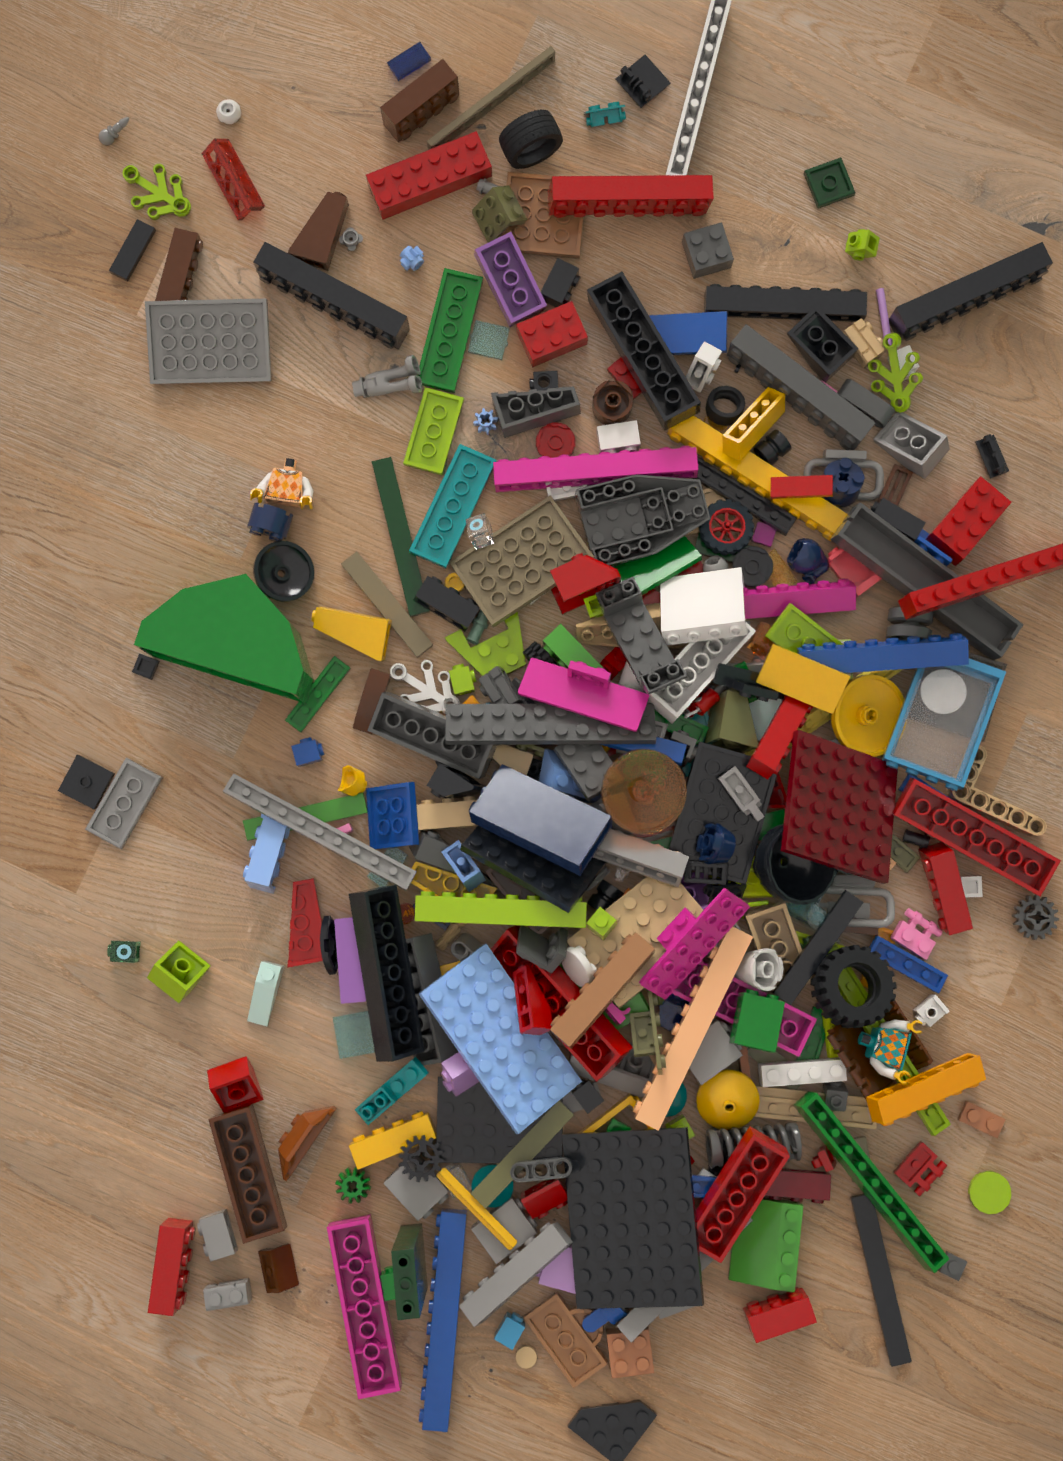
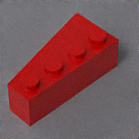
M942 842L929 845L927 848H919L918 852L933 896V905L938 912V925L941 931L943 930L950 936L973 929L954 850Z

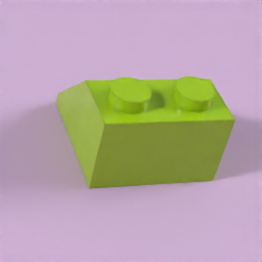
M178 940L154 964L147 979L180 1004L201 980L211 965Z

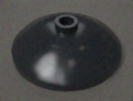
M276 541L268 544L258 553L254 561L253 574L257 586L266 596L277 601L289 602L302 597L310 589L314 580V566L308 553L299 545L289 541ZM278 571H282L284 577H280Z

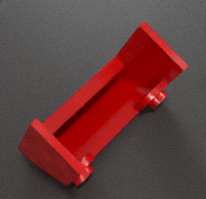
M580 553L571 558L572 561L550 570L556 584L551 591L562 615L585 605V598L596 595L595 593L620 583L621 576L618 569L589 555Z

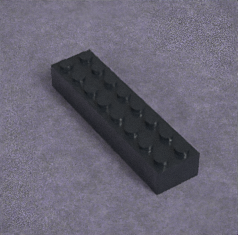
M264 242L253 261L256 272L260 277L259 279L269 285L272 283L285 294L289 292L295 295L294 297L302 303L306 301L312 304V307L319 312L324 310L334 320H343L353 330H362L367 337L373 340L375 338L381 340L382 344L390 349L394 347L399 350L410 331L406 315L267 242Z
M1043 242L1038 243L897 306L889 318V324L893 332L901 337V340H911L917 336L916 333L921 331L926 333L932 330L934 325L939 323L944 325L950 322L954 316L959 315V317L968 314L972 308L977 307V309L986 306L989 303L988 301L992 299L998 301L1007 295L1006 293L1010 291L1015 293L1025 287L1024 285L1031 283V285L1038 283L1043 279L1042 276L1049 272L1048 269L1053 262Z
M623 271L587 289L588 302L664 431L700 413V400Z
M397 885L381 886L349 893L376 1062H393L425 1052Z

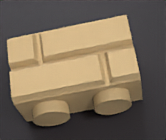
M862 318L843 331L859 348L854 357L863 368L867 367L870 361L880 358L886 351L883 340L874 335L872 325L868 321L865 322Z

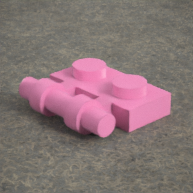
M908 908L904 915L910 919L907 923L899 921L890 939L920 959L927 960L936 944L935 941L930 939V936L934 934L939 937L943 931L933 921L929 922L923 918L922 914L918 911L914 912ZM917 924L924 928L922 933L915 929Z

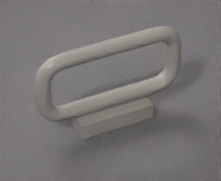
M826 449L823 451V458L812 459L805 465L803 476H811L814 467H827L833 461L849 458L860 468H871L876 472L874 491L870 493L860 492L857 500H875L883 491V468L876 461L865 460L867 459V451Z
M834 876V880L825 894H842L844 890H847L852 895L882 896L886 900L887 916L885 919L852 918L848 926L883 928L891 925L894 921L895 901L888 890L875 888V881L859 876ZM818 898V901L812 903V913L815 920L821 924L825 917L821 914L820 898Z

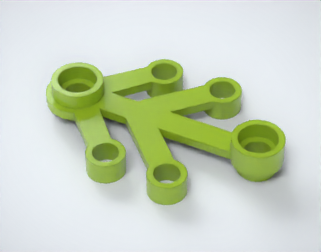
M156 164L153 167L158 187L141 177L135 166L128 165L123 169L122 174L126 182L130 184L136 183L152 193L142 197H132L131 204L134 209L140 210L144 205L165 201L170 205L158 208L151 206L148 208L147 214L150 219L157 220L160 218V215L174 213L178 217H184L190 213L191 204L187 198L183 197L181 188L183 181L180 175L173 174L169 179L174 188V198L168 194L164 165ZM158 169H163L161 173H157ZM131 174H135L134 178H129ZM175 179H179L178 183H173ZM135 201H141L139 205H134ZM180 205L185 206L182 210H179L178 207ZM157 211V214L152 216L151 212Z
M890 333L884 337L883 345L888 349L891 371L884 367L878 359L870 361L868 369L871 372H878L894 385V391L885 386L883 380L878 379L872 382L871 388L874 392H881L889 398L891 406L896 412L901 413L909 409L911 405L910 395L916 386L922 382L923 376L919 372L910 374L909 384L903 391L902 382L914 364L919 362L920 356L917 352L908 353L905 357L906 362L900 370L897 348L901 345V337L897 333ZM889 338H891V339L893 340V344H892V345H889V344H888V339H889ZM911 355L915 356L914 362L910 360ZM874 362L877 364L876 369L873 368ZM914 375L918 377L917 382L913 380ZM877 382L880 383V389L876 388ZM898 399L902 400L901 406L898 405Z

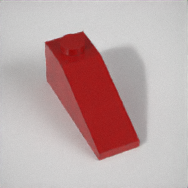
M525 965L513 972L520 1033L542 1035L551 1031L552 1026L550 1024L553 1021L551 1008L530 967Z

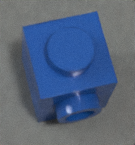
M311 737L299 740L300 744L291 746L296 766L298 767L323 761L322 755H325L322 743L318 744V741L312 740Z

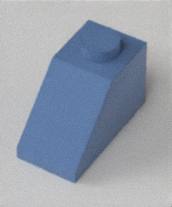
M458 840L443 850L442 854L468 892L486 881L472 858L460 850L461 842Z

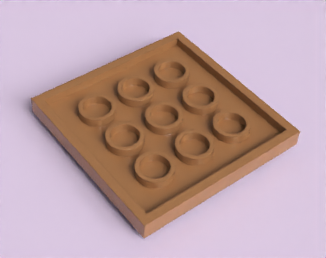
M508 172L506 186L510 185L528 220L522 225L509 226L501 236L512 232L521 253L579 259L583 217L578 218L574 217V215H566L565 217L557 218L554 215H549L548 189L552 176Z

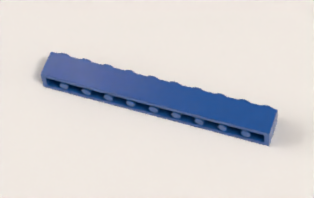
M442 1208L441 1214H437L436 1227H440L439 1236L435 1235L434 1248L438 1249L437 1257H433L432 1270H436L435 1279L431 1278L430 1292H434V1299L429 1300L428 1313H432V1322L427 1323L426 1335H430V1344L426 1343L424 1357H428V1365L423 1367V1379H426V1387H422L421 1400L425 1401L424 1409H420L419 1422L423 1423L422 1430L448 1432L467 1210Z

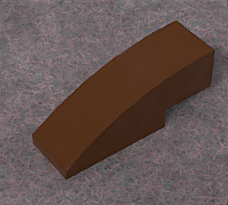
M373 668L370 669L353 729L373 734L367 730L381 694L387 691L392 677L390 674Z

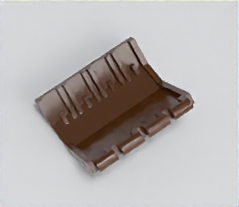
M896 1000L890 1002L892 1008L889 1012L885 1013L884 1020L886 1022L891 1020L908 1021ZM840 1024L833 1025L827 1031L829 1034L827 1039L834 1050H839L837 1055L845 1068L850 1067L851 1070L848 1073L857 1087H862L860 1092L865 1100L867 1096L897 1083L896 1079L893 1080L878 1074L870 1064V1059L865 1056L867 1047L858 1044L860 1033H866L863 1027L842 1028ZM909 1030L912 1035L907 1056L916 1070L930 1065L933 1059L918 1035Z

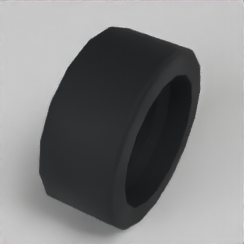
M719 386L713 389L708 396L705 407L706 414L711 421L718 425H733L744 412L745 398L734 387ZM728 399L736 405L737 410L733 413L721 412L714 406V401Z

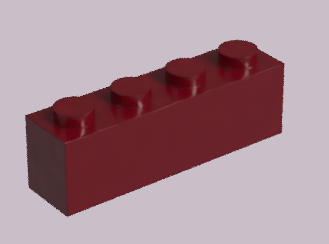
M782 1168L765 1196H769V1199L782 1200V1197H789L791 1201L795 1202L811 1199L813 1203L822 1204L824 1200L830 1201L831 1174L826 1171Z

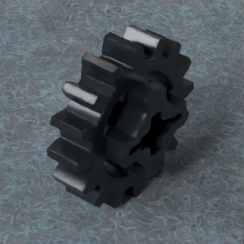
M422 1135L420 1140H418L417 1136H413V1142L407 1139L405 1141L407 1147H400L403 1154L397 1156L402 1159L398 1166H404L405 1168L402 1174L408 1172V1179L411 1180L415 1176L416 1182H420L421 1177L427 1182L429 1179L428 1175L435 1178L436 1174L434 1171H441L438 1163L444 1162L443 1159L439 1158L443 1151L437 1150L440 1144L436 1143L433 1145L432 1137L426 1141L425 1135ZM418 1144L417 1150L414 1153H408L414 1145ZM427 1146L431 1148L434 1156L427 1152ZM420 1152L423 1157L430 1159L421 1162V1165L418 1160L411 1158L419 1156ZM407 1161L412 1162V1164L415 1166L414 1171L410 1169ZM428 1164H433L429 1171L423 1173L424 1167Z

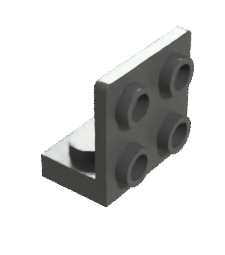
M521 925L518 933L516 953L521 958L527 959L539 968L552 973L566 958L568 930L560 927L556 933H552L549 939Z

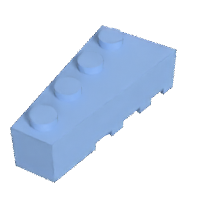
M261 813L263 821L261 826H258L256 829V844L251 846L249 852L251 860L249 866L246 865L244 868L243 877L250 888L274 894L276 887L272 886L273 879L279 876L280 862H278V859L284 856L286 843L283 840L288 839L290 828Z

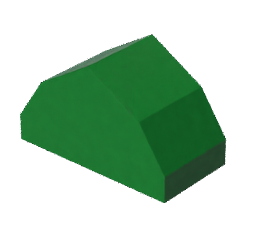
M247 574L180 590L141 621L134 642L136 647L152 657L306 704L310 689L314 683L300 633Z

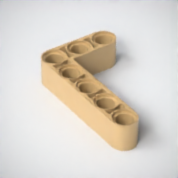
M979 745L977 751L979 759L974 760L970 770L971 777L967 779L962 789V797H957L955 791L950 789L947 791L948 797L968 809L1027 836L1044 834L1047 825L1042 818L974 788L987 758V751ZM964 752V754H963V756H962V758H961V761H960V763H959V765H958V767H957V770H956V772H955L953 778H956V777H957V774H958V771H959V769H960V766H961L962 760H963V758H964L965 752ZM976 795L979 796L982 800L980 806H977L974 803V797ZM995 804L1000 807L999 815L993 812ZM1013 813L1019 816L1017 824L1012 821ZM1033 821L1038 825L1036 832H1033L1031 829Z

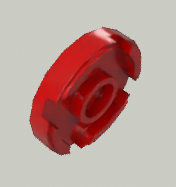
M552 422L542 427L536 436V448L539 455L550 458L559 457L560 455L571 456L575 449L574 433L567 425L560 422Z

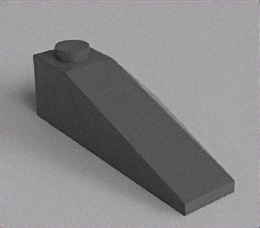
M421 830L419 833V845L409 846L414 858L455 873L442 854V851L449 847L450 844L435 831L428 830V832ZM479 869L486 879L483 883L491 886L492 881L489 876Z

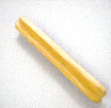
M443 1167L436 1174V1177L508 1250L514 1248L517 1240Z

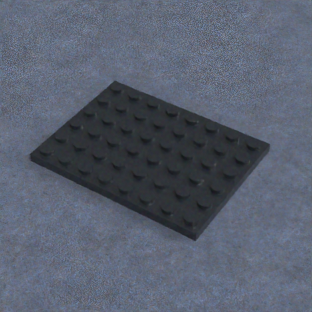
M688 1127L661 1128L659 1131L656 1129L562 1134L564 1157L569 1158L573 1165L570 1175L566 1177L570 1234L573 1242L571 1246L577 1309L703 1306L704 1295ZM564 1162L565 1172H567L569 1170V1166L566 1162Z

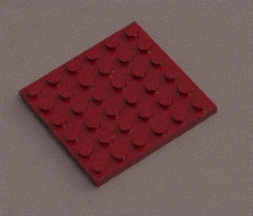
M801 730L794 731L781 851L881 884L888 883L898 769L886 766V762L882 759Z

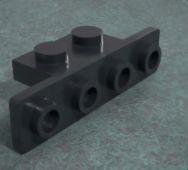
M719 663L713 683L734 688L739 691L741 696L751 698V695H755L756 699L768 702L769 699L777 701V699H784L785 697L783 693L756 683L759 672Z

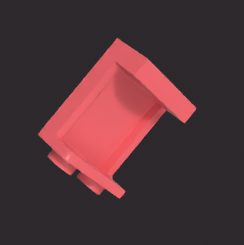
M835 547L828 553L829 567L838 579H849L856 586V598L882 579L842 548Z

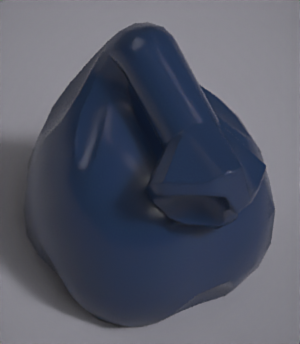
M809 538L798 539L787 557L789 567L797 574H803L802 579L809 584H814L815 580L829 569L828 560L821 546Z

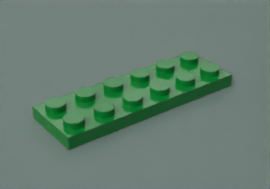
M444 268L419 365L421 374L418 376L421 378L423 386L455 393L483 277Z

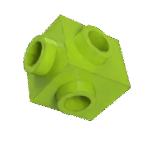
M859 229L857 232H850L845 252L857 261L876 257L880 238L870 230Z

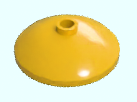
M722 1070L703 1085L700 1084L696 1095V1103L701 1117L709 1125L718 1129L725 1128L730 1130L732 1127H743L754 1118L759 1108L760 1097L755 1083L747 1075L736 1070ZM728 1104L733 1105L731 1108L725 1107Z

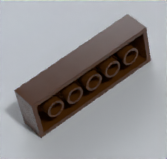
M253 1104L218 1114L208 1119L243 1244L285 1231L287 1222Z

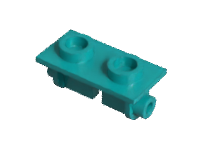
M613 102L608 103V108L600 109V105L588 107L589 111L584 112V114H589V117L586 118V125L591 127L605 125L604 117L606 116L608 124L622 122V120L626 119L625 111L621 112V108L625 107V105Z

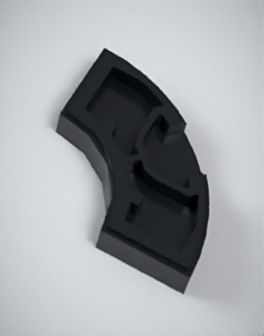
M324 916L320 931L321 955L326 971L329 975H334L338 969L335 924L331 916Z

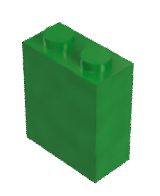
M746 989V992L739 993L729 1043L775 1053L785 1002L780 1001L779 996L767 994L766 997L758 996V991Z

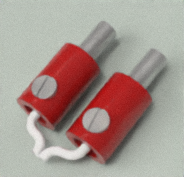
M710 685L705 691H702L684 710V718L693 717L696 713L703 716L720 700L719 694L726 689V686L719 685L715 688L713 685Z

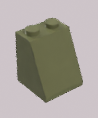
M728 689L720 693V700L710 709L707 726L709 728L704 743L742 754L756 749L758 741L748 698L739 695V691L736 689Z

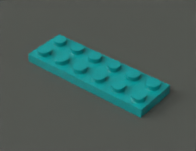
M459 444L410 547L409 553L447 569L493 471V462H496V459Z

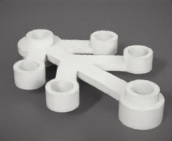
M424 660L421 663L426 684L408 674L403 664L396 663L391 667L390 674L393 679L404 680L421 691L411 695L402 694L400 697H407L412 702L434 699L438 704L424 707L436 712L442 711L444 714H446V704L448 702L460 704L459 699L451 693L449 684L450 674L447 671H441L438 674V680L442 683L444 696L436 691L432 673L433 664L430 660ZM425 663L431 664L429 670L423 668ZM397 669L403 671L401 676L395 675ZM442 674L448 675V679L446 681H442L440 679V676Z

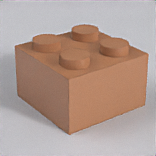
M648 1326L632 1342L628 1340L618 1327L605 1328L612 1379L654 1373Z

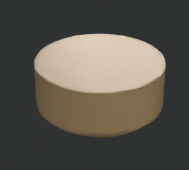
M522 1345L516 1351V1362L522 1368H531L537 1360L536 1351L530 1345Z

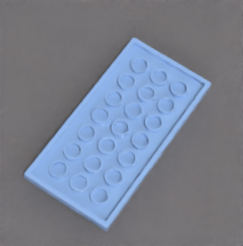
M487 944L480 946L419 993V996L516 1134L521 1133L582 1082L548 1032L542 1035L520 1033L514 983Z

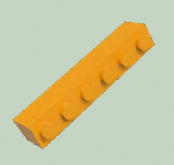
M971 1053L963 1054L904 1080L908 1083L906 1086L897 1083L867 1096L866 1101L872 1121L882 1126H889L899 1118H907L917 1110L927 1109L930 1104L945 1101V1098L948 1096L959 1095L966 1088L977 1087L980 1082L986 1080L981 1057Z

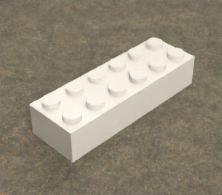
M746 622L747 635L690 642L675 658V660L679 659L687 674V678L649 694L648 703H652L654 709L673 724L715 676L718 664H727L756 630Z

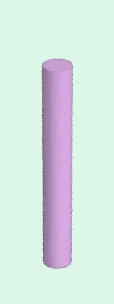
M879 288L876 290L884 338L887 334L891 333L884 288ZM891 338L888 339L889 345L893 344Z

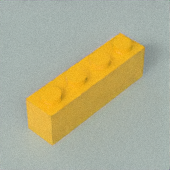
M767 387L722 436L723 454L740 461L785 413V394Z
M419 1111L411 1115L412 1119L404 1121L402 1118L392 1122V1127L384 1129V1126L372 1130V1135L365 1137L364 1134L352 1138L353 1142L349 1144V1148L357 1170L403 1152L400 1147H407L405 1142L407 1139L413 1142V1136H417L418 1140H420L422 1135H425L426 1141L430 1137L433 1140L436 1139L437 1133L429 1112L424 1114L423 1111Z

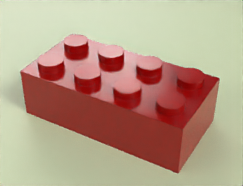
M980 476L925 540L952 558L951 564L956 567L1012 502Z
M168 1218L159 1226L147 1313L174 1316L181 1309V1306L185 1305L187 1292L184 1291L185 1283H188L190 1270H187V1264L191 1261L193 1249H190V1242L194 1240L196 1230L193 1227L192 1220Z

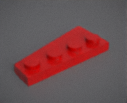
M315 878L293 882L287 968L323 961L320 948L322 917Z

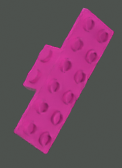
M531 658L518 689V695L633 732L638 730L649 699V694L611 683V673L605 669L593 668L581 661H570L567 669Z
M724 888L697 918L685 907L657 937L658 941L666 949V952L639 981L640 985L664 1000L667 999L724 935L729 932L750 906Z

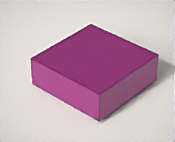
M758 521L751 542L771 548L776 530Z

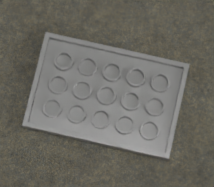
M268 299L145 301L150 384L272 381Z

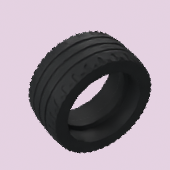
M544 109L534 110L521 115L509 123L499 135L501 149L507 161L515 169H525L541 163L553 155L563 142L561 131L554 117L548 110Z

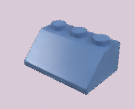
M550 749L544 750L539 782L582 802L594 803L603 798L604 792L587 801L556 753Z

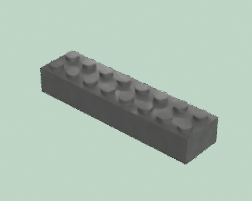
M747 324L731 342L727 352L730 362L735 365L740 364L744 368L745 373L750 377H756L764 388L770 387L784 393L785 401L792 405L794 411L799 414L803 413L808 417V421L811 424L820 426L828 437L837 439L844 449L855 450L874 426L875 422Z

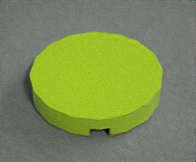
M993 1171L980 1172L974 1176L968 1187V1194L972 1205L983 1213L997 1214L1003 1211L1010 1203L1012 1196L1011 1187L1008 1181L999 1173Z

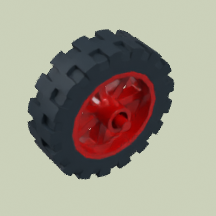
M726 499V501L719 500L709 505L710 520L699 526L700 539L705 543V547L707 549L710 548L713 553H721L723 556L727 554L734 555L744 549L750 542L754 529L753 516L749 514L748 508L741 506L740 502H732L730 499ZM725 514V521L722 522L717 516ZM728 514L734 516L735 519L733 521L728 520ZM713 520L721 527L711 528ZM737 521H739L741 524V529L732 526ZM720 531L722 534L718 539L713 532ZM731 531L738 532L740 535L734 539ZM728 534L730 541H723L724 535Z

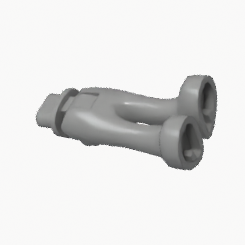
M410 355L406 357L405 365L401 367L373 372L366 375L365 378L360 377L359 380L353 381L354 396L367 398L369 396H381L404 390L420 393L422 391V380L418 376L421 372L416 357ZM410 376L408 379L389 383L392 379Z

